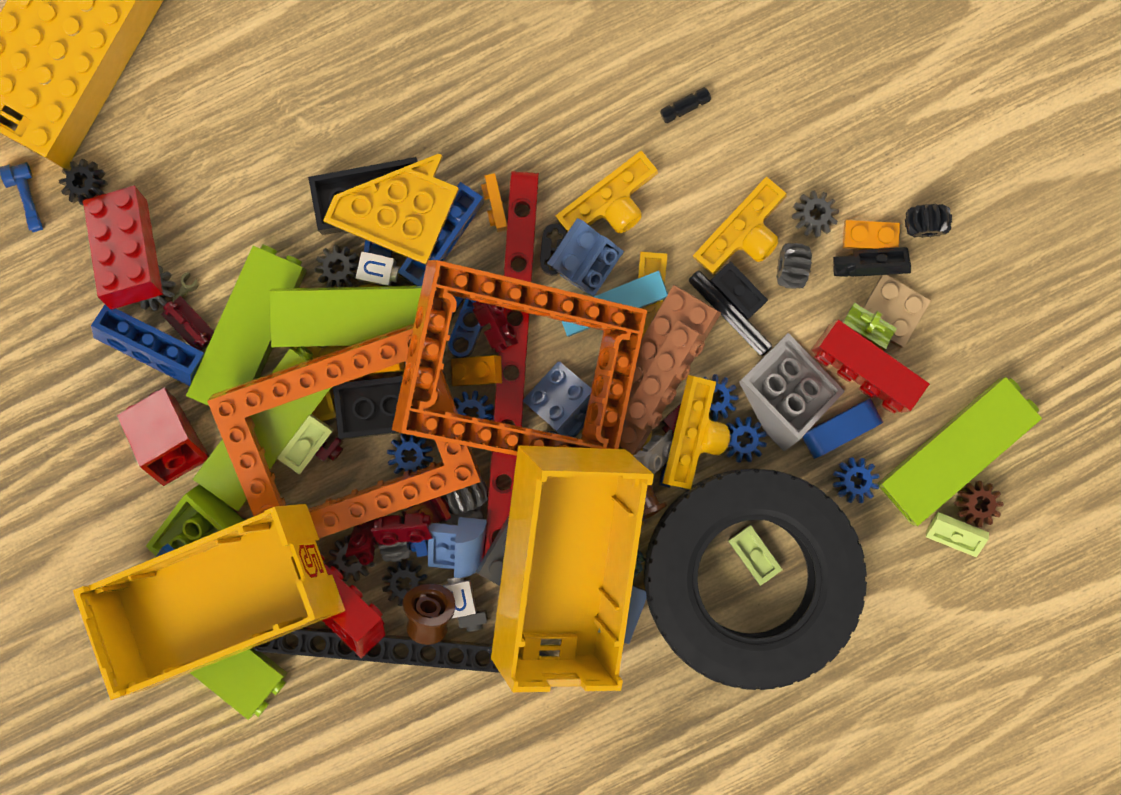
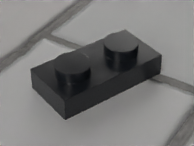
M731 261L710 280L747 319L752 317L768 301Z

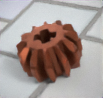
M976 481L974 486L971 483H967L965 485L967 493L964 491H958L957 493L958 496L963 498L962 501H955L954 503L955 506L963 507L957 515L959 517L966 516L965 523L971 525L974 522L976 527H982L984 522L987 525H992L993 519L991 515L1000 517L1001 513L995 509L1004 505L1003 502L995 500L1001 495L1000 491L992 492L993 484L987 483L985 486L982 481ZM977 499L983 500V503L980 505L981 509L975 508V505L978 503Z

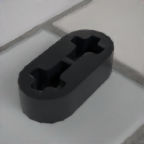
M559 224L548 225L542 235L540 264L542 271L549 276L560 274L556 270H549V266L544 264L545 261L550 260L551 252L556 251L567 234L564 227ZM553 230H558V235L563 236L562 239L557 240L556 248H551V238H547V234H552Z

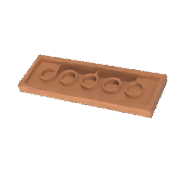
M675 285L672 286L640 344L619 446L633 455L641 450L651 431L660 424L664 409L674 400L677 387L689 375L691 363L703 351L704 341L721 312Z

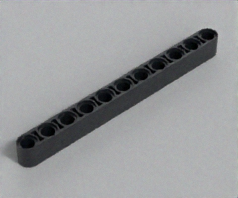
M301 628L291 632L298 637L299 643L297 647H290L287 644L286 637L288 634L271 640L269 645L261 644L253 647L256 651L500 673L492 660L487 664H481L476 659V654L481 650L488 651L490 655L492 654L493 644L441 640L438 643L429 645L435 648L436 657L426 659L422 654V648L428 645L417 643L407 636L385 635L378 642L381 645V652L376 655L368 652L361 659L354 651L345 652L340 646L342 639L332 630ZM315 636H321L325 639L326 647L324 650H319L314 646L313 640ZM403 643L408 647L409 653L406 657H400L396 654V644ZM453 648L461 649L464 653L463 660L459 662L453 661L449 656V651ZM546 650L539 651L541 656H550Z

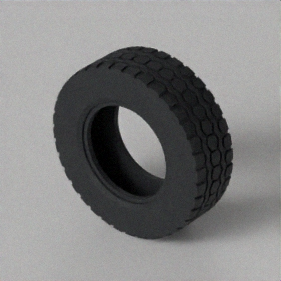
M740 469L719 473L693 485L691 490L687 489L664 512L648 544L644 565V586L649 610L660 634L683 662L699 674L704 675V677L722 683V685L747 690H768L789 686L796 681L800 682L810 677L812 673L816 674L840 653L841 648L846 646L851 638L850 635L858 625L860 614L862 615L865 603L864 596H866L867 582L865 581L867 571L861 544H859V538L854 527L851 526L850 520L843 510H840L839 506L822 490L797 476L766 469ZM748 520L769 521L786 530L800 546L806 560L808 574L803 600L794 614L781 625L759 633L737 632L717 623L705 609L698 589L700 561L710 542L726 528Z

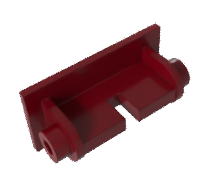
M179 296L174 302L169 301L163 307L165 310L161 315L190 346L202 351L210 343L214 330L182 296Z
M478 301L473 303V312L480 326L484 327L490 323L492 327L484 332L492 350L495 349L496 353L507 349L506 347L518 344L515 338V329L507 322L503 313V307Z
M424 512L405 514V524H401L400 515L379 517V520H374V528H371L377 543L383 545H394L398 542L408 541L419 543L423 540L433 539L428 526H431L430 514L425 515Z
M374 520L353 527L345 554L346 557L355 555L362 565H368L374 559L375 547L373 545L377 544L371 532V528H374Z

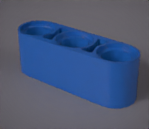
M465 299L448 342L449 350L457 358H467L472 354L483 328L479 322L475 327H467L464 324L466 315L474 313L473 303L476 301ZM460 338L468 340L469 343L468 349L462 353L454 350V343Z
M871 398L808 430L802 438L813 459H816L883 423V420Z

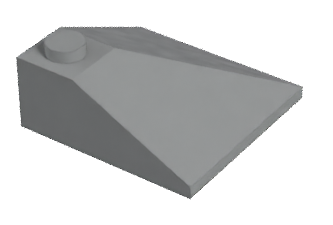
M789 333L739 381L764 431L783 451L799 441L845 392Z

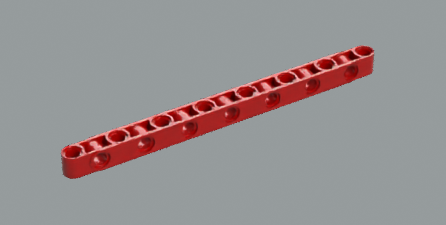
M511 171L504 276L532 282L539 173ZM520 205H526L529 207L530 213L526 217H518L515 214V209ZM518 258L525 260L527 263L526 268L520 272L514 271L511 268L512 262ZM504 308L503 313L506 320L513 312L520 313L523 316V320L520 325L513 326L518 344L506 347L507 349L498 354V356H501L502 383L496 384L494 421L502 423L505 420H511L515 426L522 427L530 313ZM509 366H515L519 370L518 378L513 381H509L504 377V370ZM492 451L485 555L494 541V531L502 528L510 514L516 455ZM502 474L508 475L512 480L511 487L507 490H501L496 483L497 478Z

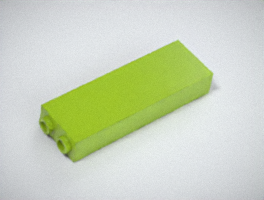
M262 244L261 249L252 246L186 394L187 397L209 406L207 401L213 394L260 378L273 349L271 347L269 291L279 288H300L307 272L301 266L302 261L287 255L286 259L276 256L277 250Z
M422 286L271 289L269 291L271 347L351 346L414 324Z
M290 347L272 373L313 359V353L306 347ZM331 388L250 416L255 424L254 431L259 444L265 449L264 456L269 469ZM222 439L193 480L239 511L247 499Z
M1007 377L997 379L877 483L879 488L911 525L919 526L1042 419L1038 414L1039 408L1030 399L1026 400L1021 395V388L1013 379H1008Z
M251 648L190 672V674L249 720L254 715L259 717L269 704L266 700L271 693L276 696L284 687L286 682L283 678L287 675V672L265 654Z

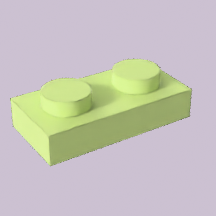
M313 414L309 415L277 459L300 475L332 433L333 429Z
M938 512L926 530V537L977 557L989 540V532Z
M751 525L728 540L760 586L783 570Z

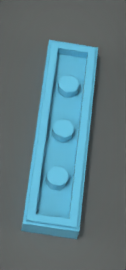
M656 271L594 297L643 308L664 300L668 292L660 271ZM562 321L568 337L590 329V327Z

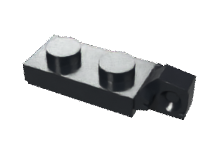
M908 248L853 250V254L833 257L834 276L859 277L911 273Z

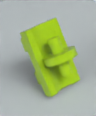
M856 303L852 305L843 321L844 324L883 351L886 350L890 339L897 329L881 319L882 313L876 311L873 314Z

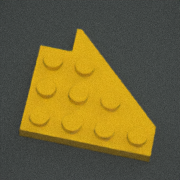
M436 154L334 195L323 221L427 265V260H429L459 188L435 178L443 158L441 154Z

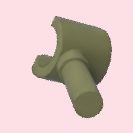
M189 272L182 275V286L172 299V302L179 296L183 298L188 291L192 292L198 288L199 283L197 279L192 285L185 284L186 280L190 277Z

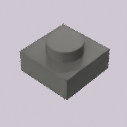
M486 610L458 617L459 627H466L467 632L483 629V624L488 622Z

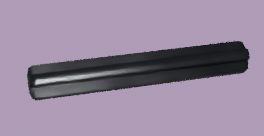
M696 271L689 278V283L717 311L721 312L720 315L759 355H765L772 348V344L701 271Z

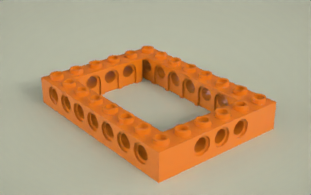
M427 260L392 430L403 434L516 456L518 446L619 449L647 310L444 261ZM454 296L604 331L581 439L428 408L436 402L438 396L436 388L440 369L443 370L444 368L442 359L446 341L450 339L448 331L452 312L456 311V299Z
M414 324L215 393L208 399L207 402L253 516L262 514L265 510L275 506H286L284 497H280L274 482L275 474L274 472L271 473L264 456L265 449L259 444L254 431L255 424L250 416L404 361L406 362ZM440 369L436 392H438L437 400L428 408L458 414L442 369ZM435 440L443 462L437 464L432 462L429 467L412 473L406 471L403 476L386 482L383 480L378 481L377 485L360 491L355 489L349 495L334 500L329 498L326 499L325 503L309 508L308 510L318 537L322 538L481 482V473L471 447Z

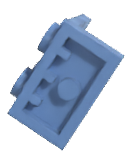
M557 362L523 399V402L558 434L575 437L584 427L592 388L561 362Z

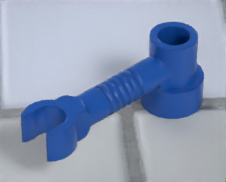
M26 162L11 166V164L1 166L0 176L4 186L9 188L17 185L29 230H32V233L43 230L27 179L33 178L29 164Z

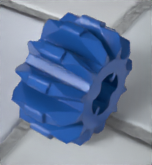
M717 374L712 376V381L716 382L714 393L718 391L721 394L718 397L722 398L721 403L711 404L710 411L712 412L713 421L718 420V411L724 419L728 418L725 407L735 411L736 407L729 403V401L739 399L738 395H730L729 393L735 390L736 386L731 385L726 388L725 385L729 380L727 377H724L721 383L718 384Z
M464 391L462 392L465 400L463 403L456 397L453 399L459 405L457 409L458 414L467 416L468 414L465 411L468 407L470 409L477 407L479 412H476L479 415L478 418L494 420V415L486 414V411L494 409V405L483 406L488 400L486 395L478 402V391H473L472 400H469L468 393Z
M740 417L735 418L737 428L731 423L726 424L729 431H731L729 443L731 449L727 452L726 456L730 458L737 452L736 462L738 463L742 461L743 454L747 462H752L751 452L755 456L760 457L762 453L756 447L767 446V443L759 441L760 437L767 435L766 432H756L761 426L760 422L750 427L751 417L745 419L744 426ZM745 432L748 434L746 438H750V443L744 444L741 447L739 445L741 442H737V437L742 436Z
M401 434L400 438L403 444H400L397 440H392L391 443L397 447V450H387V454L395 455L396 458L389 460L388 465L399 464L394 470L395 474H399L403 468L405 469L404 472L409 471L410 473L411 469L414 472L418 470V467L421 469L428 466L423 463L424 460L428 462H433L434 460L433 457L425 456V453L431 452L433 448L432 446L422 448L427 441L424 437L416 443L417 436L411 435L410 442H408L406 434ZM415 449L417 454H414V456H417L416 461L409 460L406 462L404 457L407 456L404 455V452Z
M853 457L848 458L849 467L844 462H840L839 467L843 472H833V476L840 478L839 482L833 483V487L842 486L837 495L843 497L847 494L846 499L849 503L854 501L855 496L858 503H864V495L869 499L874 497L873 493L869 490L870 488L879 489V485L872 483V479H878L880 475L877 473L870 474L875 465L869 464L865 467V458H860L857 464ZM856 473H858V479L862 480L860 485H856L855 488L854 482L850 481L851 476H857Z

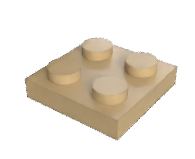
M881 275L863 308L873 314L876 311L882 313L881 319L897 328L890 342L904 348L931 300L890 276Z

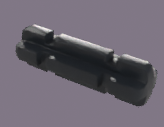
M703 87L697 90L694 95L691 93L674 102L673 106L668 105L661 109V117L665 123H669L675 120L676 116L681 117L698 108L699 104L704 105L710 102L711 95L708 89Z

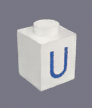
M361 251L356 279L359 282L377 284L384 287L391 286L392 282H397L400 267L396 266L397 262L394 258Z
M454 577L447 579L448 584L443 586L448 588L455 598V612L452 618L476 614L477 608L471 579L464 580V578Z

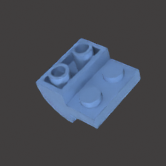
M577 218L547 264L560 273V276L582 291L595 296L624 251L607 237L596 232L583 220Z
M459 517L458 526L431 523L429 530L433 539L428 540V567L454 569V578H464L476 573L477 568L485 557L487 520Z

